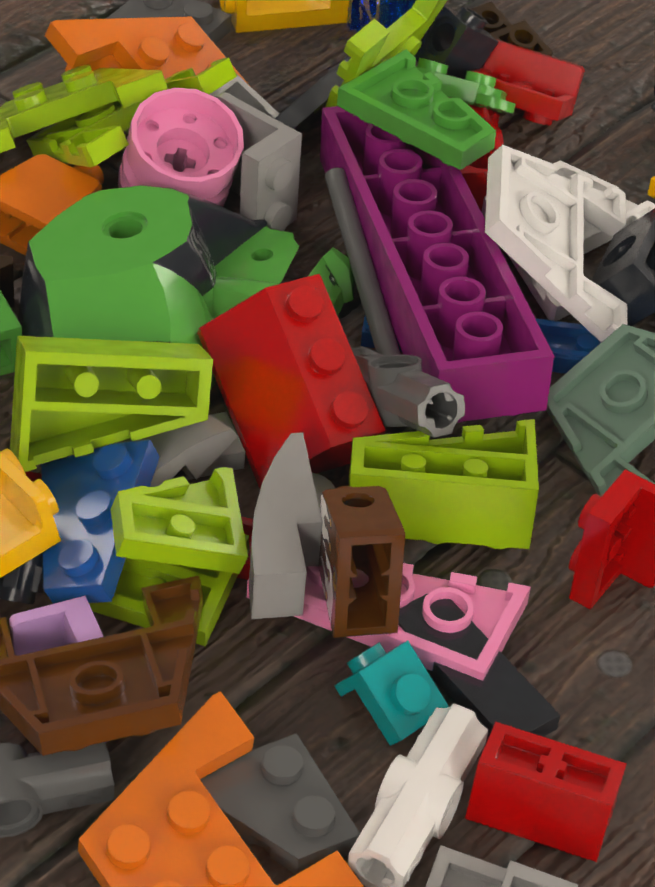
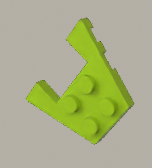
M416 0L412 8L388 28H385L375 19L364 26L345 45L343 52L350 56L351 59L349 61L343 60L339 64L336 74L344 80L341 86L406 49L414 56L421 47V39L447 0ZM335 85L331 89L325 108L337 106L339 86Z
M228 57L213 61L211 67L198 75H195L193 68L173 74L165 79L168 89H197L210 94L236 78L237 75ZM115 101L52 124L27 139V142L34 156L46 154L66 164L94 167L129 145L124 131L128 134L131 120L140 103L123 108L119 101Z
M87 64L62 73L63 82L47 88H43L41 82L21 87L12 92L13 100L5 102L0 107V153L16 148L14 142L16 137L115 101H119L122 107L126 108L146 100L156 92L167 90L168 87L161 70L99 68L92 71L91 66Z

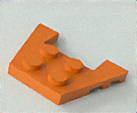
M192 16L55 20L50 22L45 33V37L71 69L113 55L124 69L161 70L164 79H167L177 72L193 68L195 75H198L211 67L213 61L226 58ZM233 66L235 73L246 82V80Z
M221 691L212 695L78 839V853L101 887H364L338 850L279 885H275L200 780L253 749L255 737Z

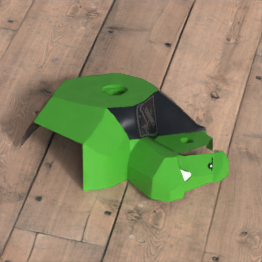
M133 186L100 190L83 197L57 215L29 240L23 267L18 321L22 326V336L164 341L200 344L203 348L197 334L199 327L262 289L280 284L299 249V245L294 240L293 233L269 229L265 219L250 220L206 199L175 189ZM332 247L320 259L309 276L320 274L338 316L343 304L352 301L354 298L355 279L349 258ZM213 371L211 378V389L216 383Z

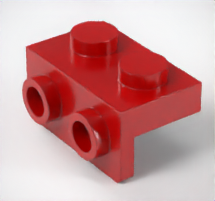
M497 40L498 44L484 63L483 68L472 71L496 78L494 88L506 92V101L515 103V108L524 110L523 118L542 125H552L553 120L559 121L572 115L585 69L583 66Z
M625 469L602 496L593 494L589 498L578 520V527L583 529L584 532L582 540L574 550L568 568L574 572L569 599L590 610L620 573L648 588L655 586V484Z

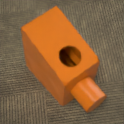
M38 154L1 174L0 243L26 256L29 240L50 221L83 197L102 190L104 174L99 165L94 167L74 165L71 167L46 154Z

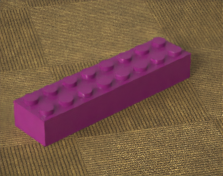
M338 106L322 108L320 162L325 173L333 168L345 170L394 334L402 353L421 358L422 372L448 382L453 391L464 395L465 416L459 419L457 423L547 410L554 354L498 244L485 233V218L461 171L454 166L443 163L440 159L413 145L402 142L398 137L381 128L362 121L356 115Z

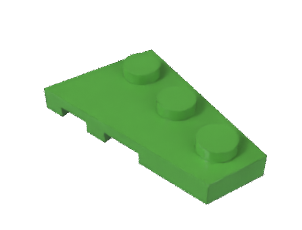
M407 49L338 88V107L459 170L494 149L496 130L462 99L449 98L441 91L442 81L432 72L422 74L415 67L416 57Z

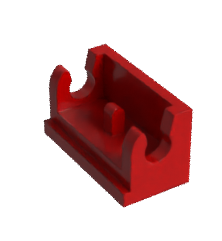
M495 722L478 761L465 819L597 862L627 763Z

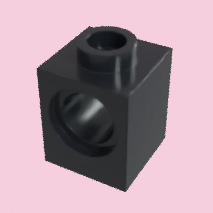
M444 5L421 39V47L414 57H416V61H419V58L448 65L446 75L465 79L467 71L482 68L498 44V41L484 30L488 22L478 13L466 6H462L458 12Z

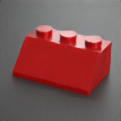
M320 274L266 287L199 327L197 334L203 349L213 359V374L260 489L275 455L291 433L304 434L311 472L316 474L350 464L353 438L385 434L386 429Z

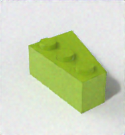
M17 336L10 450L21 463L24 472L37 469L36 465L74 455L76 458L94 453L95 448L130 438L132 441L206 421L208 420L213 359L200 344Z
M535 419L517 421L515 431L484 434V429L481 425L463 426L461 437L429 440V435L420 431L353 438L348 486H380L386 488L404 528L405 539L425 540L433 544L448 542L484 545L493 549H530L539 493Z

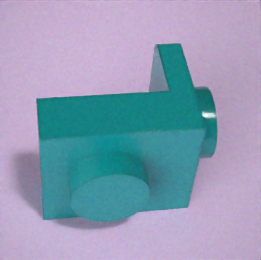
M408 640L388 652H385L380 642L365 650L346 663L353 674L334 685L341 697L354 689L356 690L390 746L424 726L436 707H449Z

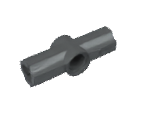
M363 346L351 348L385 427L410 426L435 438L452 434L455 424L465 416L464 395L453 391L448 382L422 372V359L418 356L406 354L384 356Z
M105 742L89 745L78 751H62L42 756L40 752L27 754L26 750L17 744L0 743V838L13 837L27 832L36 826L43 814L114 800L111 761Z

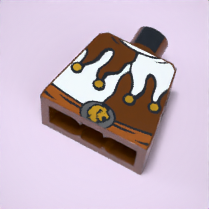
M341 486L323 491L320 498L322 532L318 567L333 637L398 633L405 531L386 488L380 486ZM356 569L363 571L369 578L367 584L358 588H354L351 578L358 577Z

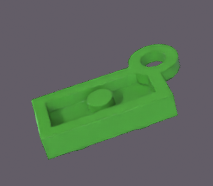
M419 58L416 68L422 74L432 72L442 81L441 91L449 98H459L466 104L486 107L488 110L499 113H514L516 104L506 101V92L494 88L496 78L472 71H467L465 79L446 75L448 65Z

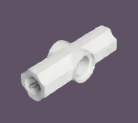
M455 703L447 708L436 707L421 734L418 735L407 757L399 754L391 763L380 786L375 810L349 852L348 865L364 886L404 887L406 882L409 881L414 868L419 864L432 837L440 839L448 829L461 799L464 781L486 744L488 729L479 722L474 711Z

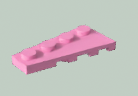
M403 563L400 608L426 595L423 601L422 615L426 623L432 628L441 632L455 633L467 628L472 621L488 638L478 659H473L409 634L399 625L398 633L347 637L370 647L380 642L385 652L408 640L426 669L432 671L434 662H437L483 681L499 650L502 652L528 604L531 587L508 583L507 591L476 585V576L451 572L450 580L413 574L414 565ZM308 566L306 567L303 615L294 617L332 631L319 567ZM356 569L358 577H351L354 588L362 587L369 581L368 576ZM249 579L247 581L246 598H249ZM440 599H451L464 612L465 616L455 621L442 620L431 612L430 605Z

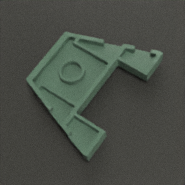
M622 324L549 389L546 411L600 496L607 491L625 469L655 484L629 464L631 460L655 440V333Z

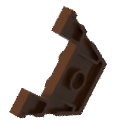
M199 576L141 588L144 609L150 627L23 655H15L6 617L0 618V710L42 756L62 751H78L89 745L133 735H148L159 729L181 725L203 607V595Z

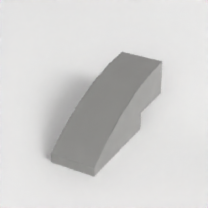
M291 433L275 455L259 492L254 511L249 573L251 619L303 615L306 567L318 566L322 518L303 433Z

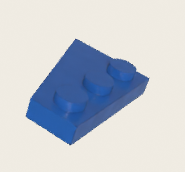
M151 440L112 443L95 448L94 453L76 458L74 455L41 464L42 481L52 492L59 508V512L54 514L53 518L61 542L43 552V589L53 604L86 596L88 603L112 602L126 558L116 556L111 507L118 491L139 486L150 487L160 458Z

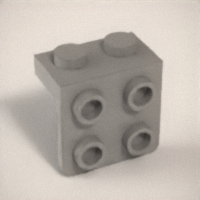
M224 92L216 98L234 112L243 129L244 149L230 190L240 195V215L250 220L265 219L269 229L284 231L288 225L297 220L302 133Z

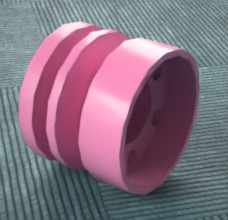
M171 88L152 94L139 104L131 120L127 136L129 145L126 146L123 153L122 163L118 172V188L133 186L170 188L206 199L224 207L233 182V176L244 149L243 129L234 112L218 98L197 89Z

